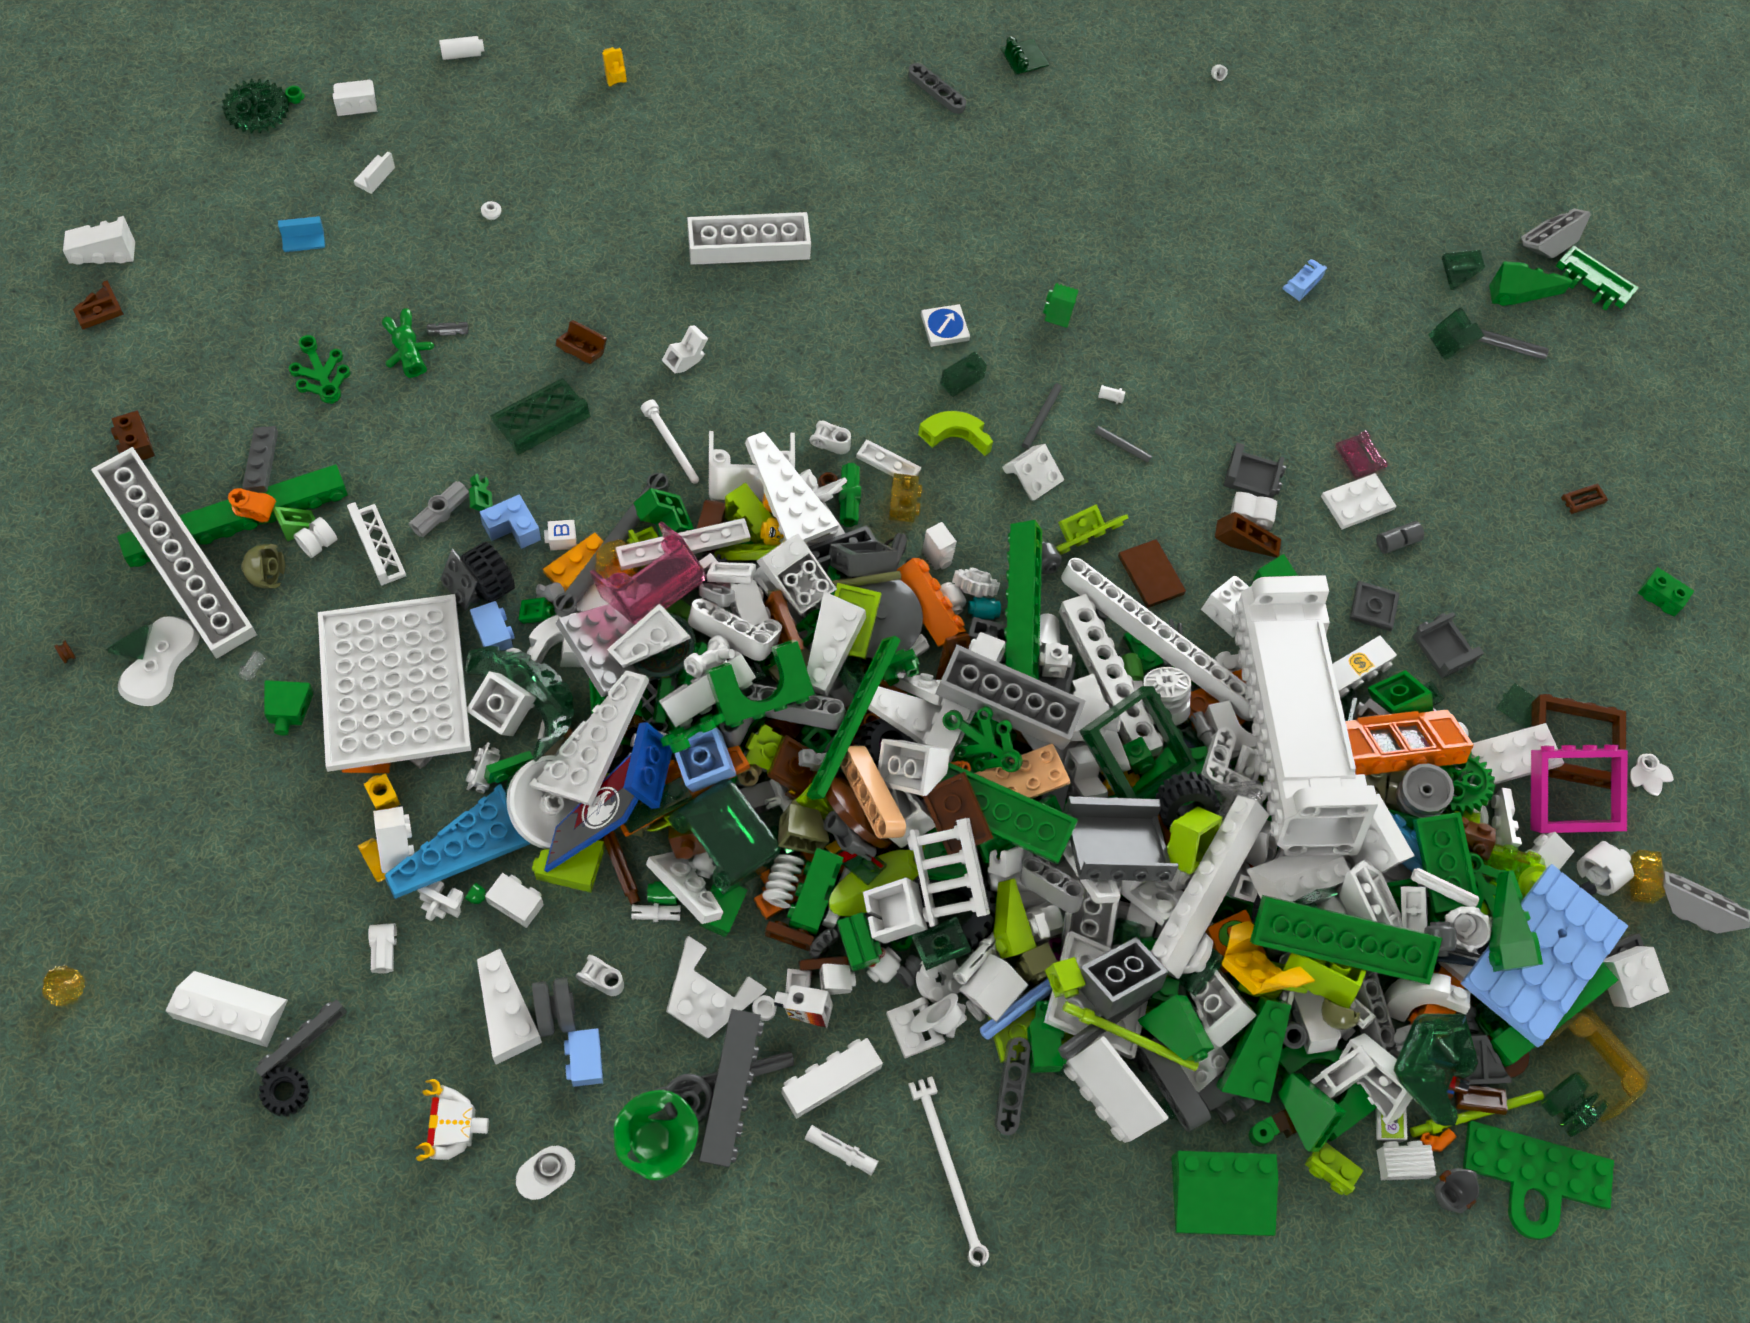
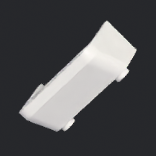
M709 431V498L725 503V496L746 482L758 499L763 502L764 485L758 478L756 465L730 464L728 452L714 449V431ZM790 433L789 451L780 452L794 469L795 433Z

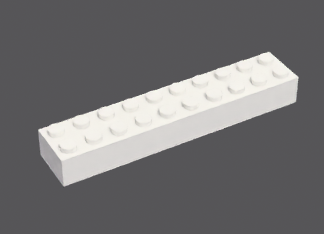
M131 447L92 468V472L215 658H219L255 637L257 634L134 448Z

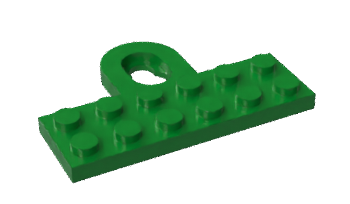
M1475 1121L1468 1122L1463 1169L1511 1183L1508 1215L1513 1227L1522 1236L1532 1240H1540L1554 1234L1560 1223L1562 1198L1605 1210L1611 1209L1614 1160ZM1528 1190L1540 1192L1545 1199V1209L1540 1213V1217L1536 1222L1529 1220L1526 1216L1524 1200Z

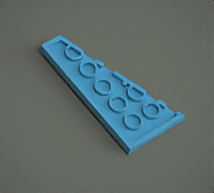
M501 783L494 788L491 794L481 798L472 809L462 813L438 832L434 839L424 843L415 854L405 858L385 874V880L394 899L530 845L517 832L509 818L507 795Z

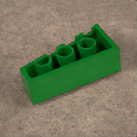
M1260 996L1253 1010L1257 1016L1247 1024L1243 1035L1240 1036L1237 1042V1047L1232 1057L1229 1058L1225 1066L1226 1069L1222 1077L1219 1078L1216 1084L1222 1092L1270 1103L1291 1010L1289 1003L1279 999Z

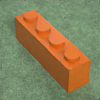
M912 558L897 569L901 573L900 580L907 584L917 596L922 608L923 623L937 646H944L946 638L966 632L963 627L964 622L952 610L953 605L947 596H943L940 591V583L936 578H932L929 573L930 568L923 559Z

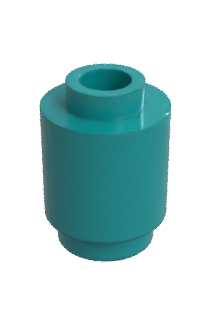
M973 597V600L968 603V614H972V618L994 620V618L1000 617L1001 602L995 600V598Z

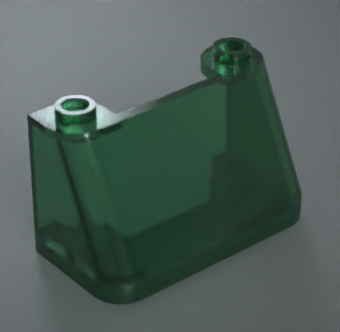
M730 779L716 783L668 817L672 827L678 832L685 833L691 830L715 862L717 868L713 872V883L723 895L763 873L780 854L778 841L736 784Z
M1422 1014L1416 1017L1394 1066L1397 1081L1436 1124L1442 1126H1455L1458 1119L1457 1110L1451 1106L1447 1094L1452 1078L1468 1077L1474 1073L1478 1065V1058L1465 1014Z

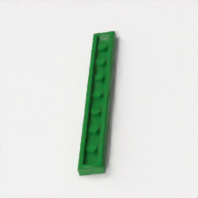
M891 636L882 639L806 796L810 799L825 798L901 641L898 637Z

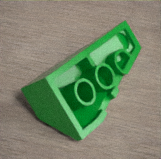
M1504 261L1489 284L1492 304L1507 306L1564 294L1571 285L1572 279L1555 273H1543V269L1540 268L1531 269L1525 263Z

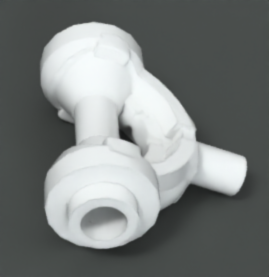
M716 635L709 640L708 650L702 655L692 653L684 660L685 670L693 677H700L705 673V670L721 664L726 659L734 658L735 652L733 649H730L729 643L725 638Z

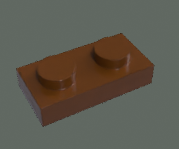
M769 921L766 927V937L810 952V946L814 942V936H811L810 932L804 929L794 930L788 928V925L781 921Z

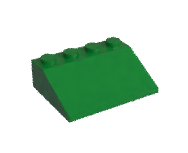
M1177 1151L1172 1155L1175 1233L1276 1235L1278 1198L1277 1154Z

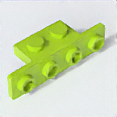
M1097 504L1092 505L1058 522L1066 542L1056 546V549L1060 555L1071 550L1070 546L1076 544L1078 547L1089 542L1087 538L1094 536V538L1106 534L1105 529L1109 527L1112 530L1124 525L1123 521L1129 517L1125 514L1104 523Z

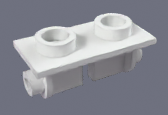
M490 743L477 749L473 759L476 761L474 769H470L466 777V781L469 782L466 790L474 786L477 792L485 793V790L489 789L490 784L487 783L484 777L486 766L498 762L500 759V750L496 748L488 749Z

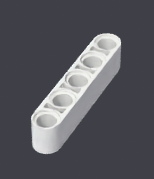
M1094 674L1072 681L1075 692L1105 702ZM1106 730L1104 740L1123 772L1131 770L1118 733Z

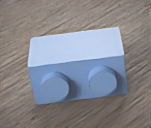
M496 601L470 609L472 620L487 656L513 648L511 640L515 639L511 626L506 627L504 621L507 620L503 607L498 608Z
M598 1028L568 1032L569 1040H564L565 1055H570V1064L566 1065L567 1080H571L573 1087L603 1083Z

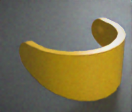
M371 838L359 844L358 848L376 881L381 882L385 880L386 873H382L377 840Z

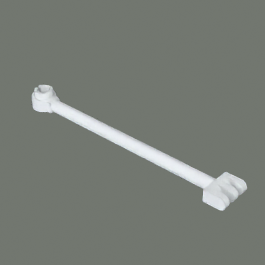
M932 1076L927 1078L929 1088H926L923 1079L918 1080L919 1091L916 1090L914 1082L908 1083L913 1101L922 1100L969 1242L968 1260L976 1267H979L980 1263L984 1265L989 1258V1252L978 1240L931 1099V1095L938 1092ZM975 1252L982 1254L980 1262L974 1259L973 1254Z

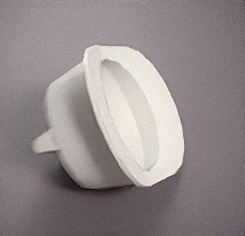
M955 993L949 994L942 1000L922 1010L913 1019L910 1026L911 1031L922 1033L933 1029L941 1034H947L955 1030L966 1020L964 1013L957 1004L958 995Z
M550 1146L527 1160L519 1168L516 1175V1186L519 1193L531 1200L541 1199L568 1181L575 1170V1160L572 1153L561 1146Z

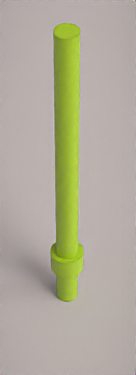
M1067 1001L1063 1005L1062 1010L1078 1017L1080 1022L1087 1025L1093 1024L1193 1071H1196L1199 1066V1062L1183 1060L1171 1049L1097 1016L1093 1010L1086 1007L1082 1009Z
M1541 1090L1507 1099L1508 1110L1543 1100L1544 1094ZM1466 1111L1442 1119L1433 1118L1427 1120L1425 1124L1411 1127L1410 1133L1412 1137L1421 1136L1427 1132L1433 1135L1442 1132L1444 1128L1489 1116L1493 1113Z

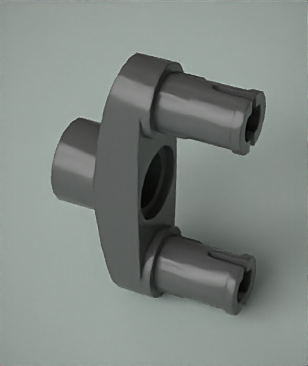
M835 810L826 816L823 824L824 829L834 834L842 850L850 854H857L868 861L872 860V857L877 852L875 846L863 842L859 835L839 817Z

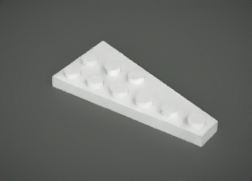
M762 432L748 437L745 445L752 463L756 464L758 478L763 482V491L773 516L777 518L779 532L784 536L785 541L799 533L806 543L836 531L840 524L766 433Z

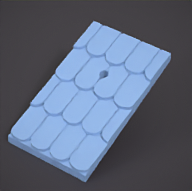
M1553 864L1545 869L1521 902L1522 909L1528 911L1531 918L1527 921L1530 931L1537 934L1543 964L1521 970L1493 972V967L1489 962L1490 951L1488 946L1460 983L1537 1048L1543 1045L1545 1040L1549 1038L1562 1017L1571 1008L1585 985L1594 976L1606 956L1610 954L1628 927L1626 923L1618 919L1616 915L1601 903H1598L1595 898L1580 888L1563 872L1561 873Z

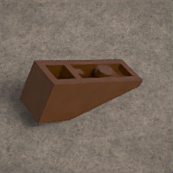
M1237 512L1217 520L1215 538L1224 544L1249 552L1279 557L1281 539Z

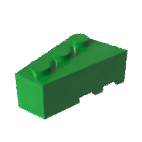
M817 848L812 862L807 860L803 874L807 875L805 882H799L795 896L799 897L797 904H791L787 918L791 919L790 927L804 929L816 936L844 857Z

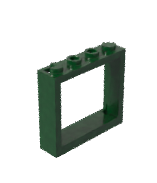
M1141 686L1079 730L1117 798L1151 799L1156 793H1159L1158 788L1160 785H1164L1163 781L1166 779L1170 780L1174 774L1181 775V772H1188L1197 765L1191 754L1193 753L1192 750L1186 746L1182 732L1175 726L1171 712L1165 708L1161 701V695L1156 692L1154 686ZM1140 700H1143L1177 763L1134 793L1099 729Z

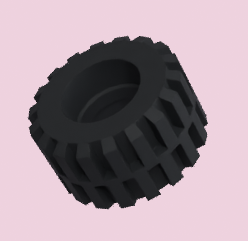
M483 542L461 555V560L478 580L475 589L489 603L496 601L515 589L514 579L507 564L497 550L489 543Z
M880 718L861 726L862 729L857 731L856 735L858 738H854L853 744L865 746L878 769L880 756L879 741L881 736L886 739L914 742L915 740Z
M1186 771L1181 772V775L1174 774L1170 780L1166 779L1163 781L1164 785H1160L1158 788L1159 793H1156L1155 798L1160 799L1162 806L1159 811L1161 819L1169 831L1174 820L1182 817L1197 806L1219 815V800L1210 780L1206 779L1202 774L1197 775L1196 772L1192 771L1190 774H1187ZM1194 801L1189 805L1181 806L1184 803Z

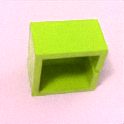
M1197 806L1182 817L1174 820L1170 827V842L1166 847L1170 863H1178V869L1190 875L1195 872L1219 830L1223 817Z

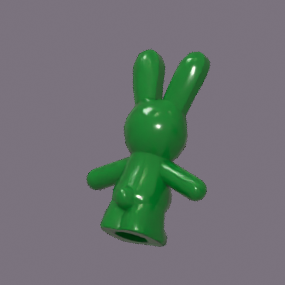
M404 308L400 313L401 326L397 327L390 317L382 319V325L392 335V343L398 349L386 361V366L392 368L401 360L404 374L408 378H412L427 371L419 351L432 350L434 344L432 342L416 343V335L412 330V313L408 308Z

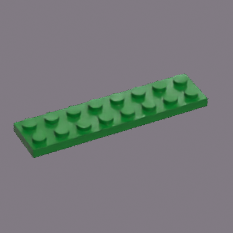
M1262 895L1250 942L1254 945L1430 985L1442 938Z

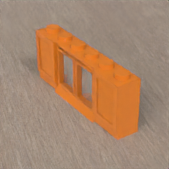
M1448 710L1422 713L1414 711L1357 718V720L1345 721L1355 762L1356 775L1410 770L1418 764H1432L1435 766L1462 764L1467 762L1474 746L1453 714H1450Z

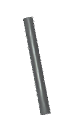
M1056 383L1023 441L1022 447L1030 448L1062 389L1060 384Z

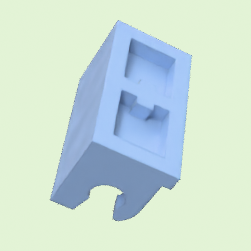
M1310 259L1308 263L1314 269L1311 266L1305 265L1284 285L1283 290L1300 301L1323 278L1327 269L1326 266H1322L1315 260Z

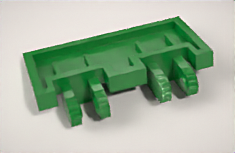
M1575 246L1556 265L1562 271L1565 267L1567 268L1562 276L1572 279V283L1569 286L1571 289L1582 278L1584 279L1582 284L1594 292L1599 289L1600 291L1592 302L1596 304L1600 299L1606 301L1602 307L1605 311L1614 300H1616L1614 305L1622 309L1638 290L1637 286Z

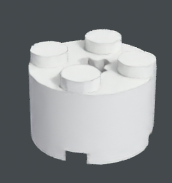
M1601 841L1577 862L1579 875L1582 878L1586 876L1595 884L1596 893L1603 896L1615 893L1634 877L1633 868L1629 862L1631 860L1629 853L1623 849H1617L1606 841Z

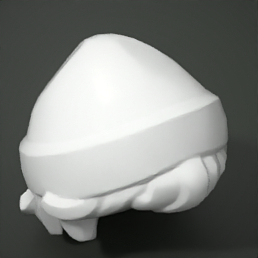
M1461 906L1445 915V922H1450V926L1454 927L1457 931V945L1466 948L1468 951H1473L1484 946L1490 940L1491 924L1489 916L1483 914L1479 908Z

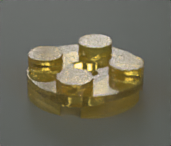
M621 539L605 543L597 551L595 557L597 573L603 580L611 584L614 582L623 585L630 582L636 576L639 567L621 571L620 565L615 566L613 564L615 561L613 558L618 559L616 547L628 545Z

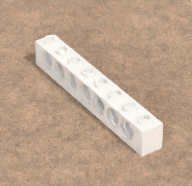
M1087 594L1063 601L1059 613L1089 673L1095 675L1105 702L1109 704V708H1112L1124 699L1118 696L1117 693L1127 697L1135 691L1133 679L1130 675H1127L1123 659L1117 655L1114 642L1111 637L1108 638L1104 622L1098 618L1095 605L1092 600H1089ZM1089 637H1093V638H1095L1097 641H1093V640H1091ZM1098 656H1104L1107 660H1103ZM1108 674L1114 675L1116 679L1110 678ZM1140 700L1116 717L1121 718L1118 732L1124 744L1141 737L1137 732H1142L1145 735L1143 739L1152 756L1159 755L1163 747V738L1160 733L1156 732L1152 716L1146 712L1143 700ZM1127 712L1133 713L1136 717H1130Z

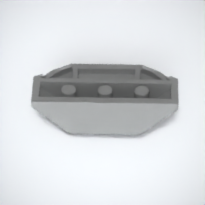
M1574 208L1569 210V213L1550 218L1521 237L1522 244L1538 255L1555 258L1579 241L1589 220L1590 212Z
M1664 871L1662 874L1663 886L1673 914L1678 918L1693 922L1701 929L1710 930L1716 934L1750 928V910L1742 908L1732 900L1682 876Z

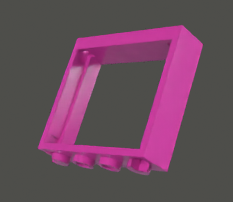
M1608 744L1604 745V749H1597V745H1583V749H1576L1575 745H1561V749H1554V746L1544 745L1541 746V750H1531L1530 830L1539 833L1627 831L1628 750L1618 749V745ZM1611 757V820L1548 821V758Z

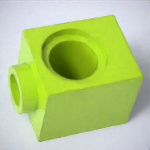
M1075 957L1053 963L1045 970L1055 998L1065 996V999L1072 998L1078 995V990L1086 985Z

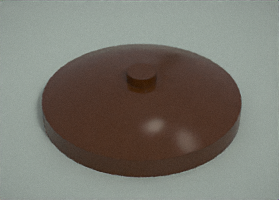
M837 771L826 793V797L835 812L857 835L868 843L879 848L890 847L894 842L889 838L880 839L876 836L845 774Z

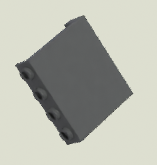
M1069 796L1063 813L1078 819V823L1070 838V843L1079 879L1172 882L1179 866L1178 863H1170L1157 817L1162 807L1160 799Z

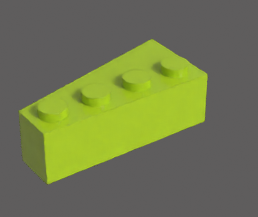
M745 482L725 496V518L728 521L745 518L751 537L750 540L755 544H765L763 539H760L761 525L763 521L766 522L768 518L773 516Z

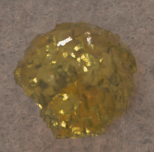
M66 965L55 966L54 969L47 972L43 979L44 987L42 988V994L54 1006H64L78 1000L83 993L85 980L78 970L69 968Z

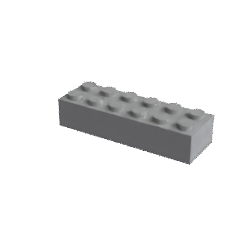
M956 645L935 693L975 712H978L984 706H988L993 711L991 719L997 722L1008 720L1012 724L1013 729L1045 743L1053 744L1054 747L1064 750L1070 742L1086 702L1081 698L959 645ZM982 711V715L988 717L987 712Z

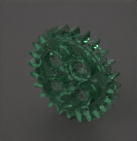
M260 78L257 82L250 79L248 84L243 80L242 86L235 84L236 89L229 88L230 94H225L226 99L222 100V109L229 124H234L236 130L241 127L242 132L249 129L251 134L254 130L261 133L262 129L268 132L270 126L276 128L275 123L282 124L281 118H287L286 113L289 112L288 99L282 87L277 88L276 83L270 85L269 80L262 83Z

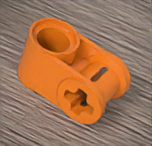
M241 488L232 490L228 495L229 503L232 505L235 515L259 522L269 521L276 503L275 498L268 494L252 492Z

